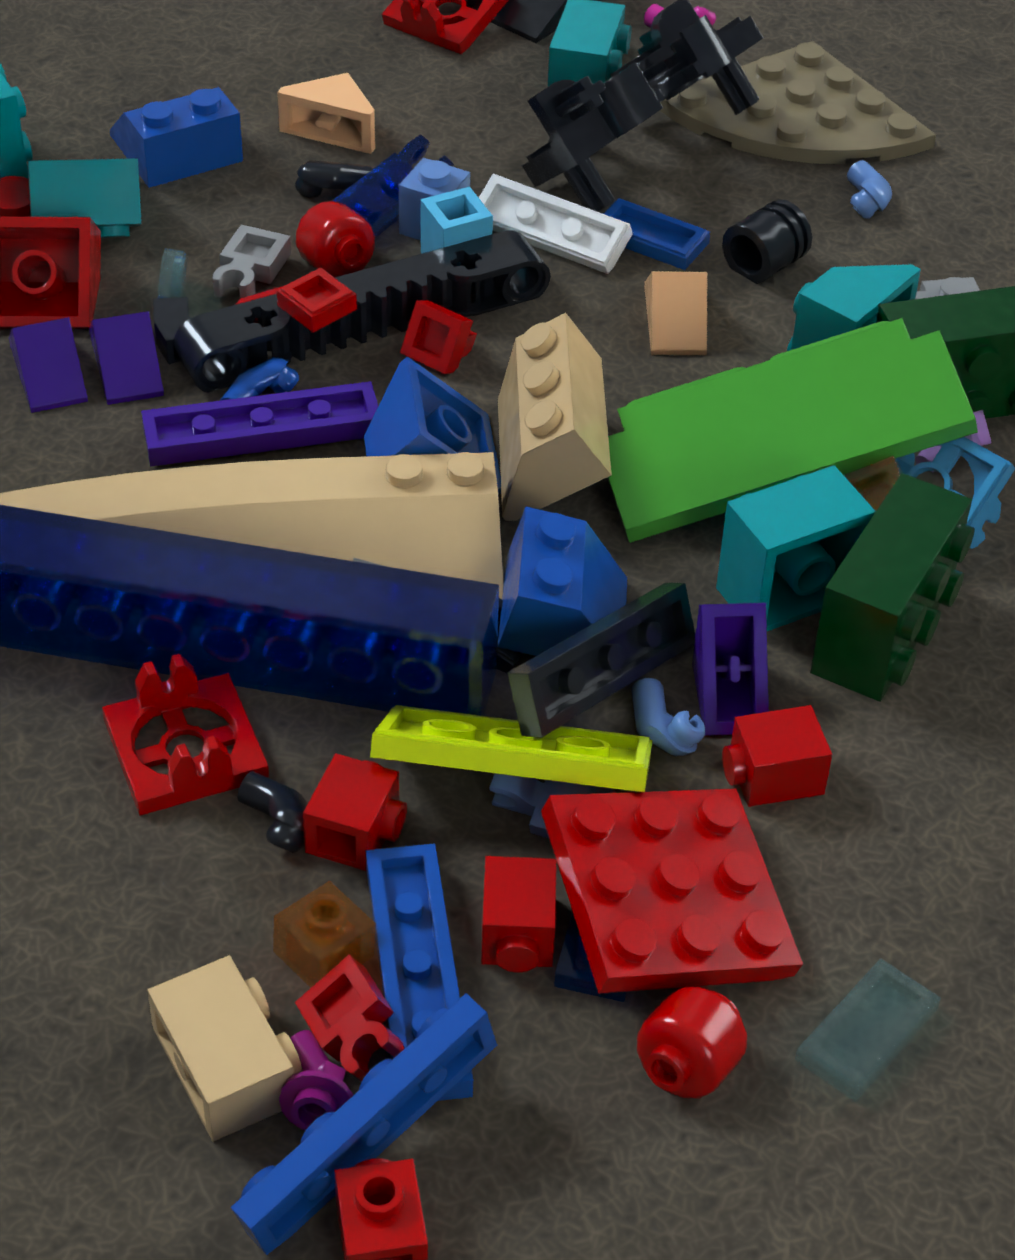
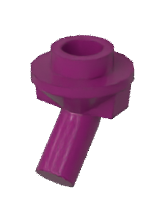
M302 1030L290 1038L298 1053L302 1072L292 1075L283 1084L279 1097L281 1111L292 1124L305 1131L318 1117L327 1112H336L353 1096L351 1090L343 1082L346 1069L330 1062L310 1030Z

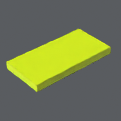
M396 705L373 732L370 757L645 793L653 740H649L650 737L566 726H560L544 737L521 736L518 720Z

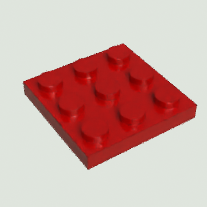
M737 789L549 795L541 810V814L598 993L774 981L793 977L802 967L803 962Z

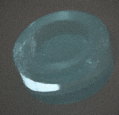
M170 248L164 249L159 275L158 298L182 297L188 260L185 251Z

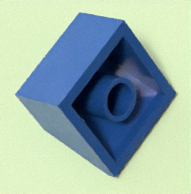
M219 87L199 89L191 93V95L165 102H151L142 108L124 112L110 129V136L126 158L138 159L139 175L148 188L243 161L240 112Z
M525 506L505 561L498 647L537 656L626 605L627 576L587 521Z

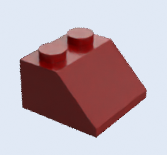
M0 216V329H12L68 317L72 329L90 328L98 296L101 269V230L91 217Z

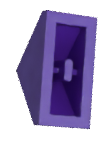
M149 311L92 320L89 333L107 405L164 396Z
M69 317L11 329L9 344L31 413L88 402Z
M766 603L699 604L692 667L701 720L705 726V735H730L733 732L735 717L769 712Z

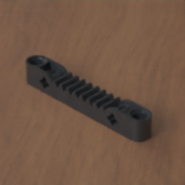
M513 230L502 231L335 277L357 294V310L315 332H311L278 307L277 294H273L188 319L176 332L173 345L195 385L202 391L209 393L230 387L239 374L268 360L267 351H272V357L288 360V365L291 362L292 356L299 361L306 360L305 350L312 349L320 355L326 354V344L332 343L341 350L347 348L346 339L350 337L362 344L366 343L367 333L371 331L381 338L387 337V327L389 326L405 332L407 331V321L411 319L416 300H429L464 317H469L539 298L549 285L551 278L550 269L521 233ZM471 294H475L473 302H471ZM255 318H258V323L253 322Z

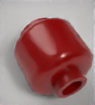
M327 201L310 208L301 218L296 230V246L305 261L315 269L321 267L335 278L363 270L375 250V235L371 225L347 205L335 201Z
M683 987L670 994L644 1021L637 1034V1053L648 1077L659 1088L681 1098L700 1099L714 1092L739 1064L747 1050V1032L736 1006L723 994L702 987Z

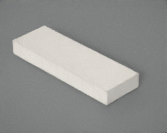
M492 174L479 196V199L493 215V231L498 233L511 230L519 232L532 246L606 274L614 268L633 234L629 223L496 174Z

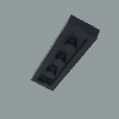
M663 583L509 671L507 674L521 736L544 737L694 645L696 634L686 584Z

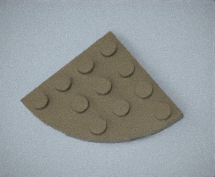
M813 41L801 43L794 48L771 56H764L757 61L742 65V70L760 100L737 115L732 111L712 76L696 82L671 99H665L660 102L663 106V109L660 110L662 113L696 134L702 135L706 132L712 136L732 142L731 148L787 161L845 164L846 159L877 157L879 161L891 160L934 148L936 134L920 123L914 116L908 114L882 92L875 89L854 73L852 69L846 67Z

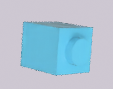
M470 186L421 199V253L493 234V215Z

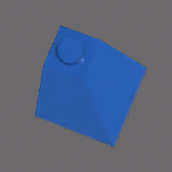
M407 356L399 363L364 435L366 455L393 456L400 454L424 455L494 452L498 494H501V476L489 414Z

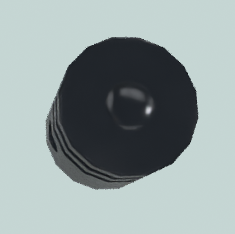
M776 199L726 230L722 241L724 257L730 269L753 283L759 284L808 253L813 238L811 226L805 214L795 204L788 200Z

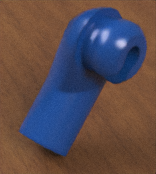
M272 357L239 374L220 401L260 396L267 387H270L274 393L290 392L298 383L299 374L287 365L288 360Z

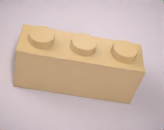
M566 312L546 323H538L529 328L524 334L516 337L499 393L498 420L502 517L505 521L521 519L525 506L542 509L612 475L602 359Z

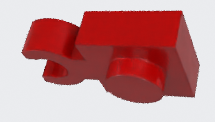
M350 954L295 1002L320 1047L335 1060L341 1061L343 1068L360 1082L369 1072L368 1062L376 1050L383 1048L395 1058L405 1049L402 1041L382 1024L394 1013L367 969Z

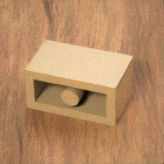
M228 955L147 989L153 1029L212 1142L281 1112L279 1097L283 1084L292 1075L302 1072V1067L295 1046L287 1033L283 1032L275 1035L266 1020L270 1018L269 1006L261 986L254 977L244 980L231 956Z

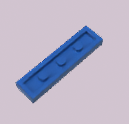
M435 843L366 850V870L383 996L394 1012L386 1019L387 1027L402 1041L404 1048L416 1039L421 1025L432 1013L441 1008H450L460 999ZM472 1069L438 1101L473 1097Z
M465 993L450 1008H441L432 1013L421 1025L413 1042L393 1060L386 1059L375 1065L362 1080L359 1091L336 1112H327L313 1121L304 1132L301 1144L279 1164L263 1168L248 1181L242 1191L241 1198L231 1206V1209L247 1235L266 1255L290 1238L336 1195L334 1170L350 1168L361 1161L379 1156L497 1046L487 1012Z

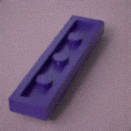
M369 381L143 410L141 414L151 467L363 439L378 408V403L372 382Z

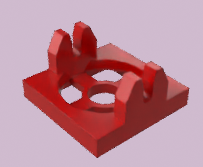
M393 0L382 13V18L387 26L453 52L463 54L509 0H482L478 10L467 7L466 0ZM448 2L461 5L460 10L451 15H442L438 7Z
M176 654L171 657L169 665L170 678L162 682L153 662H146L135 679L137 697L102 707L105 725L139 816L239 788L244 777L250 771L269 778L268 763L229 673L197 681L193 666L181 654ZM194 707L210 710L224 718L229 725L205 731L198 726L188 725L182 709ZM161 715L167 732L161 737L159 744L135 750V741L141 728L153 717ZM180 735H194L204 742L203 751L193 758L185 743L177 745L172 755H169L166 747L173 738ZM235 744L232 752L229 754L226 746ZM165 763L168 766L169 775L157 773L149 767Z

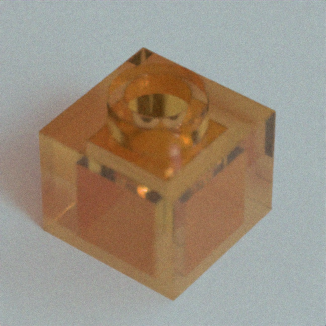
M329 880L274 915L273 952L311 988L349 954L361 964L374 957L376 923Z

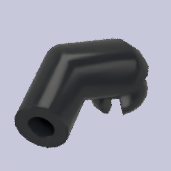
M309 160L298 168L297 175L299 177L296 179L295 187L301 195L307 198L318 197L321 195L323 188L370 191L375 183V173L373 168L368 165Z
M250 771L240 784L237 795L238 801L275 818L273 824L266 832V838L269 843L291 853L299 851L304 839L303 812L307 806L306 800L295 789L257 772Z

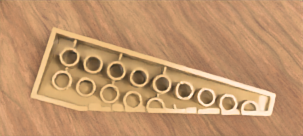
M494 452L249 461L125 473L0 493V581L16 583L18 579L51 583L53 589L77 592L80 587L107 591V596L201 610H208L215 606L240 610L241 615L266 618L267 614L302 619V624L328 627L329 623L356 626L338 621L337 615L353 558L414 573L415 580L411 592L421 594L428 589L441 588L452 593L455 596L453 607L434 603L429 605L425 611L426 619L432 624L446 627V632H460L490 593L502 599L504 583ZM403 619L400 634L420 633L414 622ZM356 626L358 627V632L388 635L379 631Z

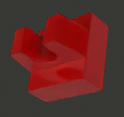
M416 300L400 353L444 374H452L458 368L461 357L467 356L473 348L477 333L471 331L473 320L429 300Z

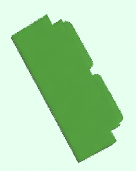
M900 318L891 322H877L777 354L766 362L747 368H733L631 401L625 407L617 409L623 431L608 436L612 475L607 477L626 535L629 543L726 513L728 501L792 480L800 475H807L833 465L845 475L978 433L975 415L940 330L910 339L904 321Z

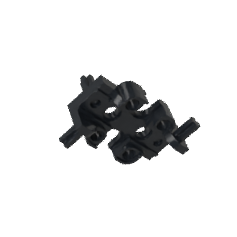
M677 0L654 17L651 30L639 37L643 44L638 49L639 56L610 74L612 78L604 83L599 80L594 84L588 76L583 77L577 82L573 80H560L527 100L550 137L548 143L528 155V162L522 165L534 187L536 188L563 173L582 205L598 212L613 203L615 198L589 157L663 109L660 102L665 99H671L704 76L705 78L712 76L735 115L757 103L760 98L735 58L763 39L751 16L742 21L737 17L721 29L715 30L706 15L699 18L689 0Z

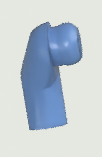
M864 160L858 161L850 167L847 179L859 190L858 193L851 197L850 203L863 218H871L877 210L883 211L892 197L891 187Z
M644 678L634 683L631 693L636 731L639 736L650 737L649 740H653L652 744L673 756H684L694 752L697 749V743L705 736V726L698 715H694L689 720V711L678 712L674 717L667 713L663 685L657 679Z

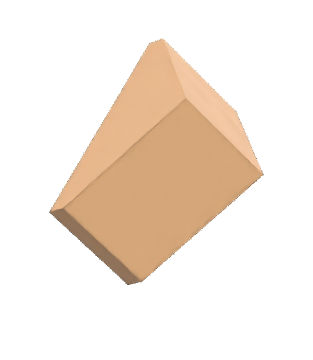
M349 73L284 86L277 92L279 132L372 154L375 150L374 108Z
M652 271L646 279L644 286L651 355H706L707 272Z

